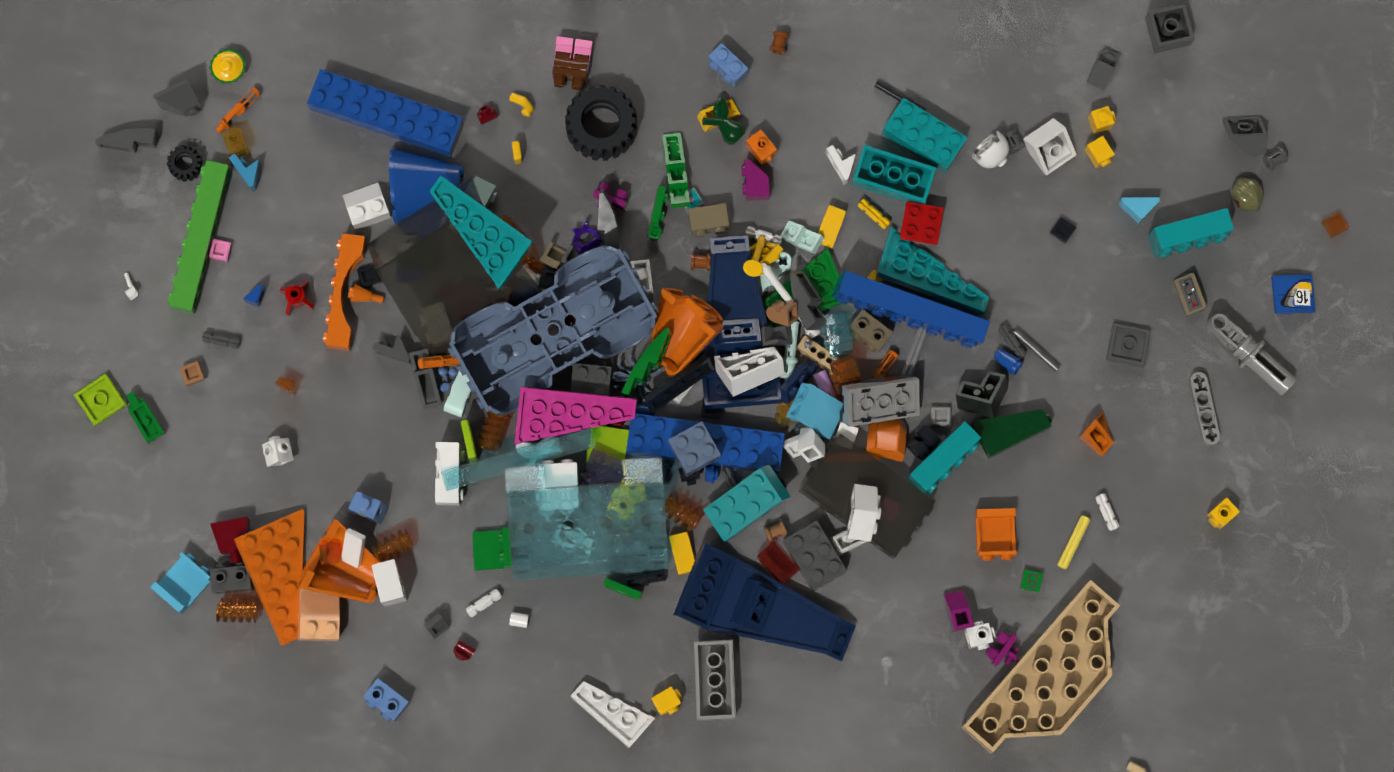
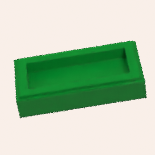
M605 578L603 583L605 588L640 601L642 592Z

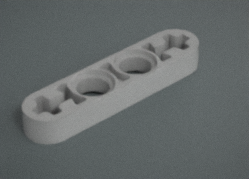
M1196 372L1190 377L1189 386L1200 436L1205 445L1213 446L1219 441L1220 433L1209 383L1204 373ZM1196 377L1203 380L1200 388H1205V391L1195 392V390L1199 389L1198 383H1194ZM1205 395L1207 397V404H1199L1197 397ZM1208 413L1212 418L1211 422L1204 423L1201 419L1202 414ZM1211 425H1213L1214 428L1210 429L1211 435H1215V438L1212 440V442L1210 439L1206 438V436L1209 434L1208 429L1204 430L1203 427H1210Z

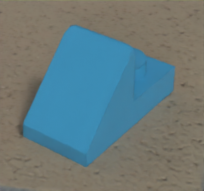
M234 153L229 157L231 163L254 192L257 188L261 168L259 160L248 166L242 156L238 158Z

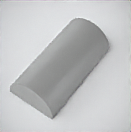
M733 640L695 641L697 720L720 721L736 719Z

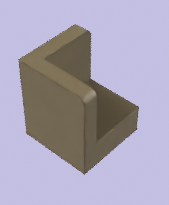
M550 241L540 259V264L552 271H557L561 267V259L566 251L554 246V243Z

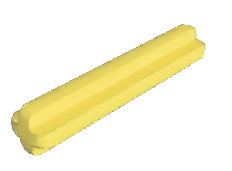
M1082 515L1079 518L1057 564L1060 568H1068L1090 523L1088 517Z

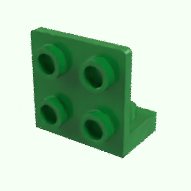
M504 527L502 530L472 533L475 571L513 569L510 527Z

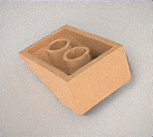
M299 588L298 640L338 641L340 627L339 597Z

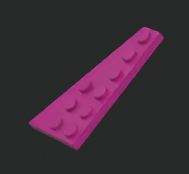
M521 386L515 444L635 419L637 399Z

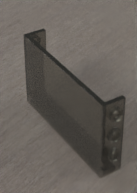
M841 433L837 437L833 435L827 444L830 447L825 452L824 457L817 459L818 464L816 467H811L805 475L807 479L798 492L847 526L851 513V496L854 484L877 487L878 495H881L880 506L878 507L881 508V516L879 520L876 519L877 532L872 535L871 542H868L890 558H896L903 547L906 548L912 541L910 537L914 531L918 532L923 525V522H921L923 517L930 515L934 509L932 504L935 501Z

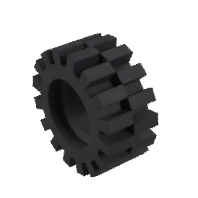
M180 145L181 148L175 147V151L171 150V155L167 157V166L170 173L179 181L180 179L183 182H186V180L193 181L192 178L198 177L197 174L200 173L203 165L200 154L195 148H191L188 145L187 147ZM183 157L192 159V166L187 170H181L178 167V162Z

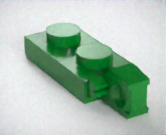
M659 186L657 189L647 238L659 240L662 232L659 222H663L665 211L661 210L662 205L666 204L668 199V193H665L666 187Z
M133 391L127 394L126 397L130 402V405L127 406L128 412L146 442L149 444L165 435L143 398L138 400Z

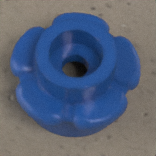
M711 465V467H705V482L713 484L714 480H718V469H714V466Z

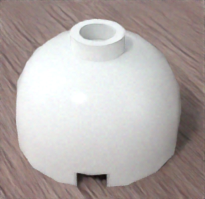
M996 131V136L991 134L978 145L977 149L979 151L977 154L974 152L972 154V158L982 167L988 169L995 168L996 166L1001 167L1008 160L1006 157L1009 154V143L999 131Z

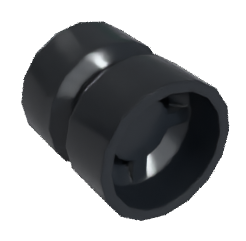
M923 425L916 432V437L912 436L906 443L908 450L921 461H924L931 453L930 449H935L941 443L940 437L926 425Z

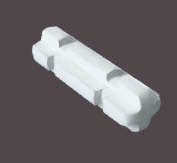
M750 226L747 227L745 235H748V238H755L757 240L759 236H764L766 243L781 245V236L776 234L773 236L772 233L759 229L757 231Z
M1103 493L1096 496L1095 499L1097 504H1100L1099 508L1104 520L1107 521L1108 529L1110 531L1117 529L1119 524L1114 519L1115 515L1110 503H1107L1108 498L1106 494Z
M494 589L490 592V595H485L476 601L474 605L467 607L466 612L470 617L478 614V611L481 612L492 605L493 601L501 599L500 592Z

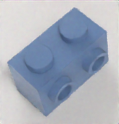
M722 43L708 56L709 66L715 72L718 71L722 75L723 80L734 88L748 75L749 68Z
M379 678L375 680L363 696L367 699L365 704L373 710L376 707L382 711L380 715L389 722L391 719L396 722L410 704V702Z

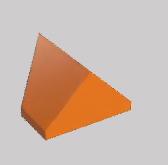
M1103 410L1079 437L1101 457L1114 443L1111 439Z

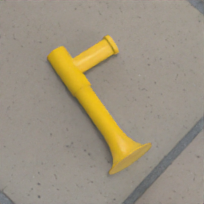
M759 236L757 243L749 247L753 258L746 261L743 265L744 272L749 276H759L763 271L759 259L766 242L764 236Z

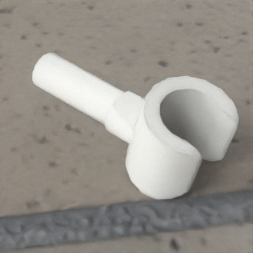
M125 273L124 276L129 289L124 292L130 300H133L139 293L133 286L129 273Z

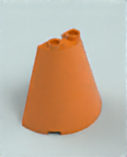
M662 288L651 342L665 328L671 330L673 335L660 367L664 366L667 375L673 377L696 358L722 331L724 325L722 324L723 318L702 299L691 295V297L682 295L683 291Z
M334 519L325 530L327 533L319 539L300 575L302 581L298 582L297 587L360 602L373 603L378 593L376 592L377 586L372 565L380 562L365 547L362 562L358 568L342 561L343 544L347 529L338 520Z

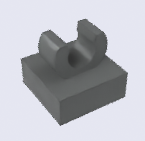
M433 612L434 617L429 621L426 618L424 619V626L435 639L450 628V626L440 613Z

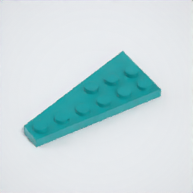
M440 176L429 192L449 217L451 223L456 227L497 288L501 290L534 242L447 179Z
M892 227L890 228L876 273L877 277L979 315L984 314L989 296L971 283H965L959 278L957 273H951L945 268L943 263L922 248L918 249L909 240L900 239V235L896 233L897 230Z

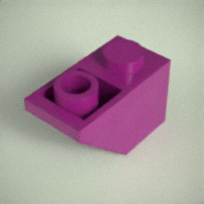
M745 159V165H741V175L745 177V184H742V195H746V201L769 200V177L751 160Z
M963 590L944 594L952 632L973 627L970 608Z

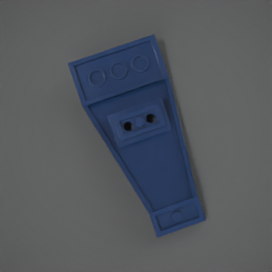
M748 235L710 238L711 267L708 304L721 315L724 327L703 351V355L706 354L710 358L714 368L711 373L702 378L705 409L782 403L779 377L732 396L716 372L714 356L723 358L732 356V353L742 355L750 353V350L769 348L763 346L761 328L768 327L757 278L747 275L743 270L744 263L752 260Z
M703 542L673 614L707 630L822 653L838 661H843L856 625L836 616L740 559Z

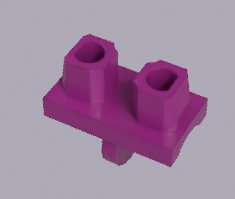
M602 182L598 189L594 190L593 198L599 200L600 189H605L606 193L609 194L611 185ZM618 189L615 197L608 195L613 206L622 210L626 209L627 191Z
M1003 631L997 636L995 640L1003 645L1001 651L990 646L985 653L988 659L992 661L991 664L994 667L999 665L1005 655L1007 656L1004 661L1006 665H1009L1012 660L1016 663L1020 660L1016 656L1019 651L1017 647H1014L1011 652L1009 651L1017 640V636L1014 634L1010 636Z

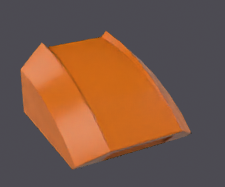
M902 418L868 424L865 457H878L903 462L907 425Z

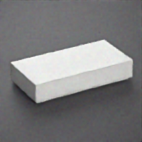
M349 528L345 532L341 560L358 568L362 562L366 536Z

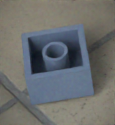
M702 421L668 439V444L686 477L721 459V454Z

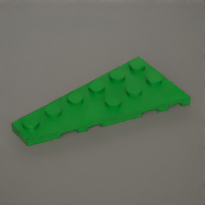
M827 248L801 270L806 273L822 299V302L818 305L821 312L841 305V303L836 301V298L832 297L839 274ZM789 279L783 284V287L793 299L791 280ZM777 291L762 302L768 327L773 328L783 326L771 321L766 314L767 308L776 301L781 300L785 302Z

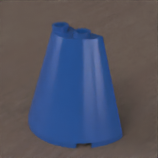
M390 149L389 184L394 224H399L441 209L429 192L440 176L465 192V187L460 182V178H464L463 166Z

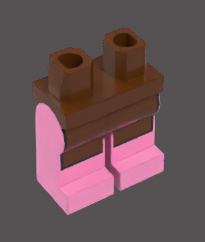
M557 36L552 70L554 87L564 88L565 80L572 81L571 88L573 90L581 91L584 83L587 81L593 41L576 39L572 59L574 39Z

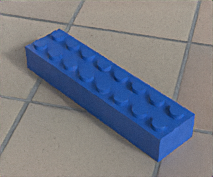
M322 69L319 70L307 101L310 110L450 158L464 125L463 117Z
M845 271L838 276L832 297L836 298V301L841 304H847V302L854 304V308L858 310H871L875 316H888L890 321L908 323L910 328L917 330L919 328L925 329L927 334L933 336L937 334L942 335L944 340L962 342L961 345L967 348L975 347L984 342L990 324L988 320L849 271Z
M635 413V419L630 420L626 454L677 461L668 444V439L700 422ZM703 423L721 454V459L711 463L710 466L756 471L763 466L770 465L775 474L779 475L785 433Z

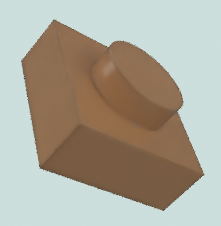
M198 361L180 367L186 386L205 380Z

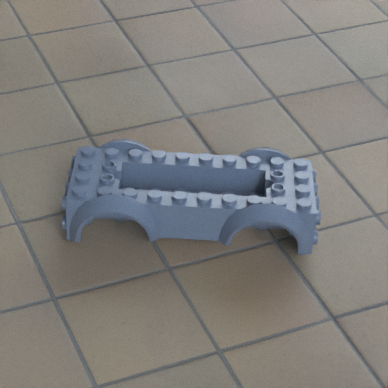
M599 246L586 251L565 263L555 272L554 285L515 307L507 302L489 305L468 316L455 326L451 334V342L449 343L451 347L447 349L452 358L457 357L460 362L457 367L462 376L466 374L470 380L467 382V385L472 393L476 391L479 397L476 401L481 410L485 408L486 411H491L497 415H506L517 411L521 386L550 389L553 374L591 353L602 359L618 355L644 340L653 331L658 309L654 302L650 303L646 296L649 293L644 285L640 286L637 280L640 277L635 268H630L628 264L630 259L625 251L621 252L620 249L617 250L611 246ZM568 315H572L576 319L575 325L571 327L567 326L564 322L565 317ZM552 324L557 325L559 328V332L555 336L549 335L547 331L548 327ZM533 334L541 336L542 342L539 345L531 343L530 338Z

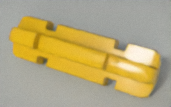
M863 198L858 203V207L862 211L865 210V213L876 223L878 222L882 229L889 226L890 220L886 216L883 217V214L875 206L870 205L866 198Z

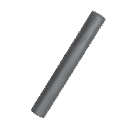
M1018 328L1013 332L1016 338L1052 370L1056 372L1060 366Z

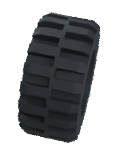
M600 85V88L597 89L591 86L586 92L584 89L580 91L578 97L574 96L571 100L572 104L567 107V115L565 116L566 133L569 142L573 144V148L577 152L580 151L582 156L586 158L590 156L595 161L598 158L608 161V157L613 156L615 159L619 157V153H625L628 150V146L633 144L634 137L637 134V113L630 98L627 99L626 94L622 91L617 92L615 87L611 86L610 89H607L605 85ZM599 108L613 111L619 118L618 130L606 138H596L589 135L584 129V118L589 112Z

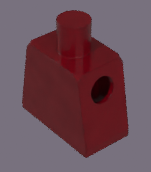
M242 517L210 523L220 553L222 555L229 554L231 564L242 563V557L234 539L250 532V519Z

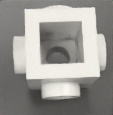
M274 436L269 438L268 442L262 444L267 467L281 466L294 460L289 438Z
M983 621L975 622L973 627L964 630L969 649L978 647V650L990 648L989 644H992L994 642L993 639L996 638L994 628L990 627L989 623L984 624ZM978 633H981L983 638H980Z

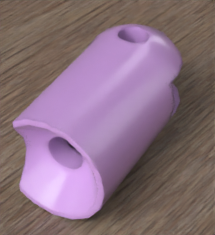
M826 370L814 374L812 379L815 386L836 399L835 390Z

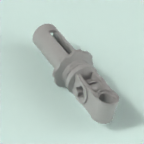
M1217 314L1208 320V330L1223 345L1233 351L1232 355L1234 357L1237 356L1241 360L1238 366L1240 369L1245 365L1248 366L1280 396L1295 383L1297 379L1263 349L1264 340L1258 343L1255 342L1250 334L1247 336L1241 328L1232 323L1223 314ZM1215 319L1221 322V328H1217L1214 325Z

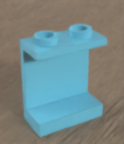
M802 383L786 418L812 428L818 433L820 438L831 439V436L836 431L843 403L813 384Z
M181 552L179 554L181 556L173 567L158 583L154 582L150 587L181 614L187 610L211 582L210 570L204 565L200 568L195 563L197 559L189 552L187 555Z

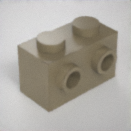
M726 203L688 209L691 235L702 237L710 232L722 234L729 230Z
M862 310L848 327L849 335L854 340H861L865 343L864 347L872 353L874 351L879 353L893 334L890 329Z

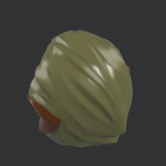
M1238 179L1231 191L1232 200L1236 203L1237 208L1244 211H1259L1264 199L1263 188L1255 179Z

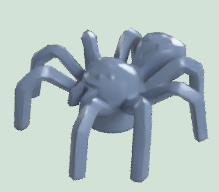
M628 355V358L634 368L636 363L632 355ZM620 362L617 363L621 370L629 374L631 373V370L623 367ZM661 369L650 372L649 376L658 374ZM615 371L611 377L616 383L623 384L627 381L629 375ZM638 382L636 387L638 397L642 402H645L641 393V387L648 393L652 392V390ZM614 385V388L617 390H623L624 385Z

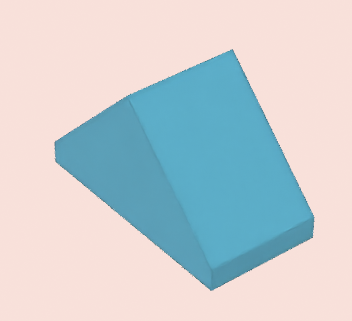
M1122 197L1119 201V206L1139 224L1156 207L1160 197Z

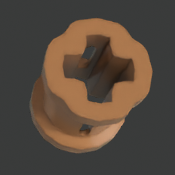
M779 521L778 524L770 527L764 526L769 543L779 537L788 536L783 521Z

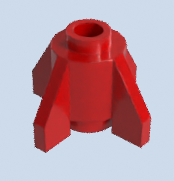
M307 281L288 288H280V292L285 294L288 301L286 315L290 316L294 307L299 308L305 305L312 310L315 308L307 300L305 293L309 285Z

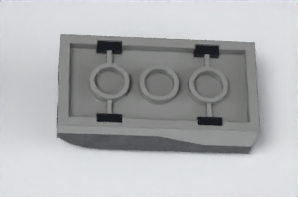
M891 375L839 383V393L843 395L840 421L849 427L920 416L919 378L915 376Z

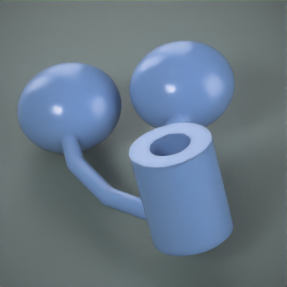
M446 367L438 368V374L444 376L446 383L439 386L440 392H445L449 389V385L453 383L455 375L458 373L456 368L452 367L449 370ZM447 373L453 376V379L449 384L447 377L445 376L447 375Z

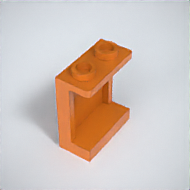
M1016 508L977 509L975 511L977 558L982 557V561H991L993 557H1001V560H1013V557L1017 556L1015 539Z

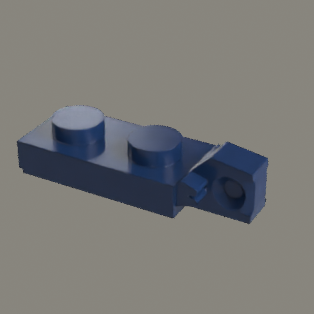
M807 359L803 365L799 364L780 388L783 403L789 404L795 398L801 384L807 383L810 375L815 374L818 368L817 362Z

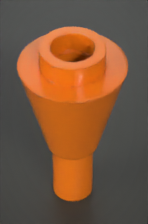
M354 284V287L349 288L348 298H351V302L374 301L382 303L384 296L373 294Z

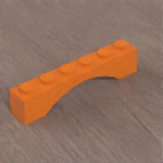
M342 233L341 239H338L337 242L339 257H335L334 268L337 270L336 276H332L331 287H334L333 294L329 296L331 310L326 315L328 330L324 331L323 343H326L325 345L328 349L351 350L353 332L344 315L343 294L350 274L364 259L367 242L365 236Z

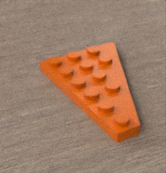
M303 509L234 539L280 646L298 639L299 587H297L299 581H302L300 575L303 571Z

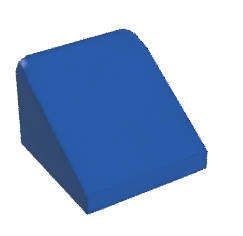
M259 284L243 300L248 304L259 307L265 293V288Z

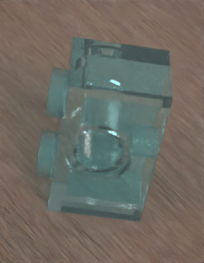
M846 312L824 315L827 322L820 329L821 334L826 336L823 339L825 350L829 349L830 357L853 353V342Z

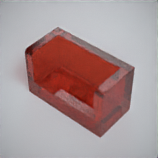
M773 541L757 556V559L779 583L785 585L800 571V568Z

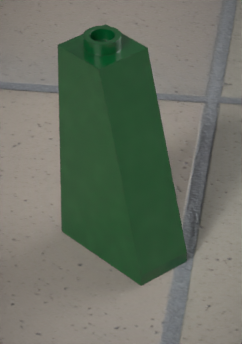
M1043 409L976 420L972 422L971 427L981 437L979 443L987 458L990 459L1050 429L1052 419L1048 412L1045 413Z

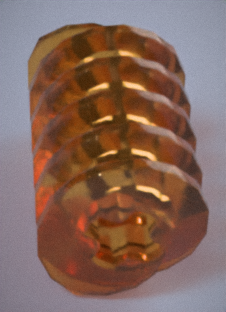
M488 411L487 416L490 418H485L484 422L487 425L482 426L481 429L484 432L479 434V437L483 440H477L476 443L484 450L498 453L494 447H501L497 440L504 439L499 434L506 433L502 426L509 425L505 418L511 419V416L507 414L497 415Z
M671 493L662 507L661 515H665L668 512L667 518L669 520L675 516L674 523L681 521L682 528L688 524V532L696 529L705 513L697 515L698 508L691 511V504L684 507L685 500L678 503L679 497L676 496L674 499H671Z
M405 527L404 534L400 530L397 531L398 537L390 534L391 541L385 537L383 538L384 544L377 541V548L370 545L379 562L386 561V558L392 560L393 554L399 558L400 551L407 554V547L412 551L414 550V544Z
M221 598L216 608V621L219 622L222 618L223 622H227L230 619L234 623L237 618L238 622L242 623L245 618L246 622L250 623L253 618L254 623H257L258 605L254 598H252L250 604H248L247 598H244L242 604H240L239 598H236L235 603H232L231 598H228L227 603Z

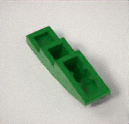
M681 132L663 134L662 140L671 209L689 207L690 199Z
M665 328L640 356L621 392L624 397L633 398L638 382L646 384L652 367L660 369L673 335L669 328Z

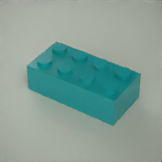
M905 98L901 100L882 131L883 136L945 174L968 138Z
M864 145L851 185L905 203L907 201L925 204L936 167Z
M1228 208L1154 227L1148 238L1154 258L1160 256L1163 259L1177 251L1181 254L1190 251L1189 248L1192 247L1200 249L1208 246L1207 243L1215 242V244L1225 242L1226 238L1234 230Z
M964 422L909 475L907 481L922 496L926 493L930 495L939 485L937 483L939 480L942 482L946 480L953 472L951 469L953 467L957 469L964 462L967 453L971 455L980 446L978 442L981 437Z
M766 465L756 470L703 509V511L725 542L739 535L791 496L771 466Z

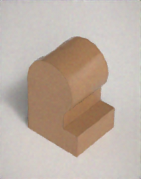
M778 300L767 308V317L775 323L789 327L798 320L797 302L789 301L786 304Z

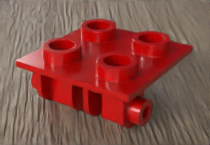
M906 201L900 239L937 245L944 208Z

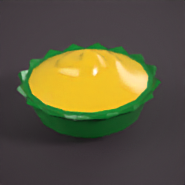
M226 48L224 51L219 50L217 54L213 55V59L210 60L211 65L209 69L215 80L230 84L242 78L246 63L240 52Z

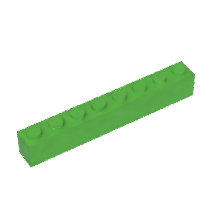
M206 160L205 165L201 167L200 176H202L201 183H198L196 187V202L193 201L191 206L193 214L191 220L189 219L187 222V238L184 237L182 241L183 253L182 256L178 257V273L174 274L172 281L174 285L173 292H170L168 296V303L172 310L195 314L209 260L208 256L212 239L215 236L231 173V168L227 164Z

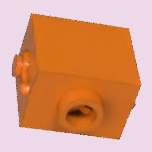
M761 129L746 140L745 147L761 166L771 162L777 155L775 145Z

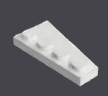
M584 681L570 696L628 748L634 744L655 719L653 716L625 704L618 698H614Z

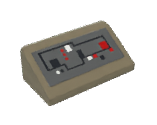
M1194 272L1174 280L1186 316L1204 311L1207 308Z

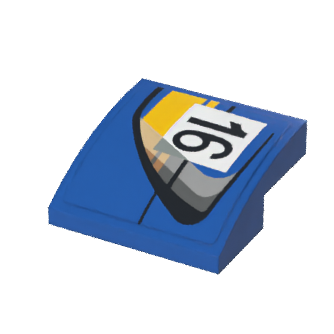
M1280 275L1271 277L1275 314L1291 315L1294 313L1311 314L1315 312L1312 275Z

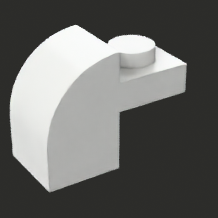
M801 428L799 435L784 440L783 447L793 458L802 455L808 463L825 455V443L812 428Z

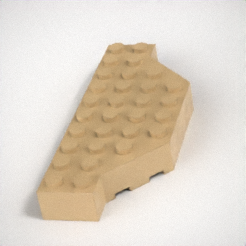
M1089 580L961 728L990 754L998 748L1004 739L1062 735L1112 677L1108 619L1120 605L1093 581Z

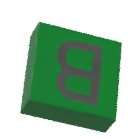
M1024 569L1020 589L1039 593L1043 573Z

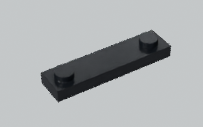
M704 354L645 396L644 399L648 409L655 413L711 373L714 368L710 358Z

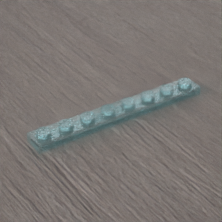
M587 428L441 471L446 491L596 446L591 428Z

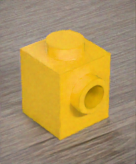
M1109 106L1090 112L1088 121L1093 134L1111 130L1114 126L1116 117L1114 112L1110 111Z
M1104 136L1089 143L1084 149L1095 168L1108 166L1112 163V159L1115 156Z
M1225 498L1207 514L1209 517L1208 521L1213 527L1221 529L1240 511L1228 498Z
M672 686L651 698L661 716L666 713L671 715L680 710L678 706L681 705L680 700L683 699L678 689L673 690Z

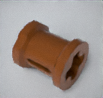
M774 31V39L769 51L774 54L784 55L789 34Z
M691 253V270L701 268L709 271L710 254L695 255V253Z

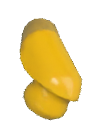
M511 93L509 100L523 107L521 110L522 115L526 117L531 116L534 107L529 100L519 94Z

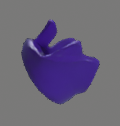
M587 221L583 224L582 228L572 229L575 233L572 242L578 254L599 247L602 243V237L599 232L592 227H587ZM584 233H590L594 236V239L587 244L581 245L579 243V238Z

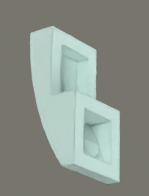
M788 221L780 235L785 241L813 254H816L824 240L822 235L807 230L804 226L792 221Z

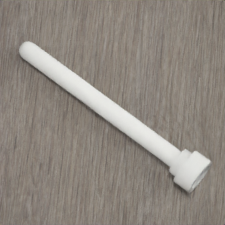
M761 263L763 267L762 272L786 303L789 301L794 302L767 264ZM804 327V333L810 339L821 332V329L806 330Z

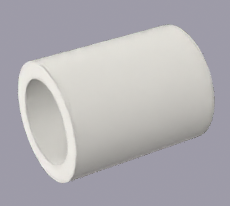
M511 612L509 625L527 628L529 615Z

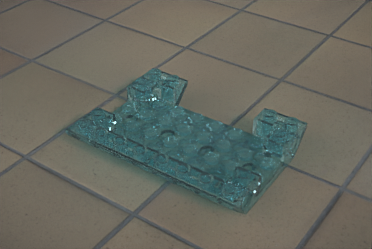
M662 457L622 459L624 482L561 487H546L544 465L505 467L511 563L514 580L669 570ZM648 515L652 521L649 524H643L640 521L641 517ZM604 518H610L613 523L611 526L605 527L601 521ZM564 521H571L573 527L569 530L564 529L562 526ZM526 523H531L534 526V530L526 532L523 526Z

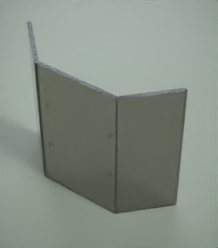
M472 176L456 186L483 205ZM436 200L368 244L377 274L413 333L433 356L451 355L447 348L451 347L449 343L451 342L453 329L473 313L498 302H507L515 307L542 292L520 263L501 290H499Z

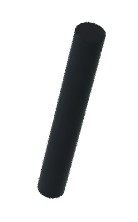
M880 81L876 82L874 87L891 96L892 98L898 100L899 102H901V100L905 98L914 105L926 111L925 107L919 105L913 100L895 91L894 89L890 88Z

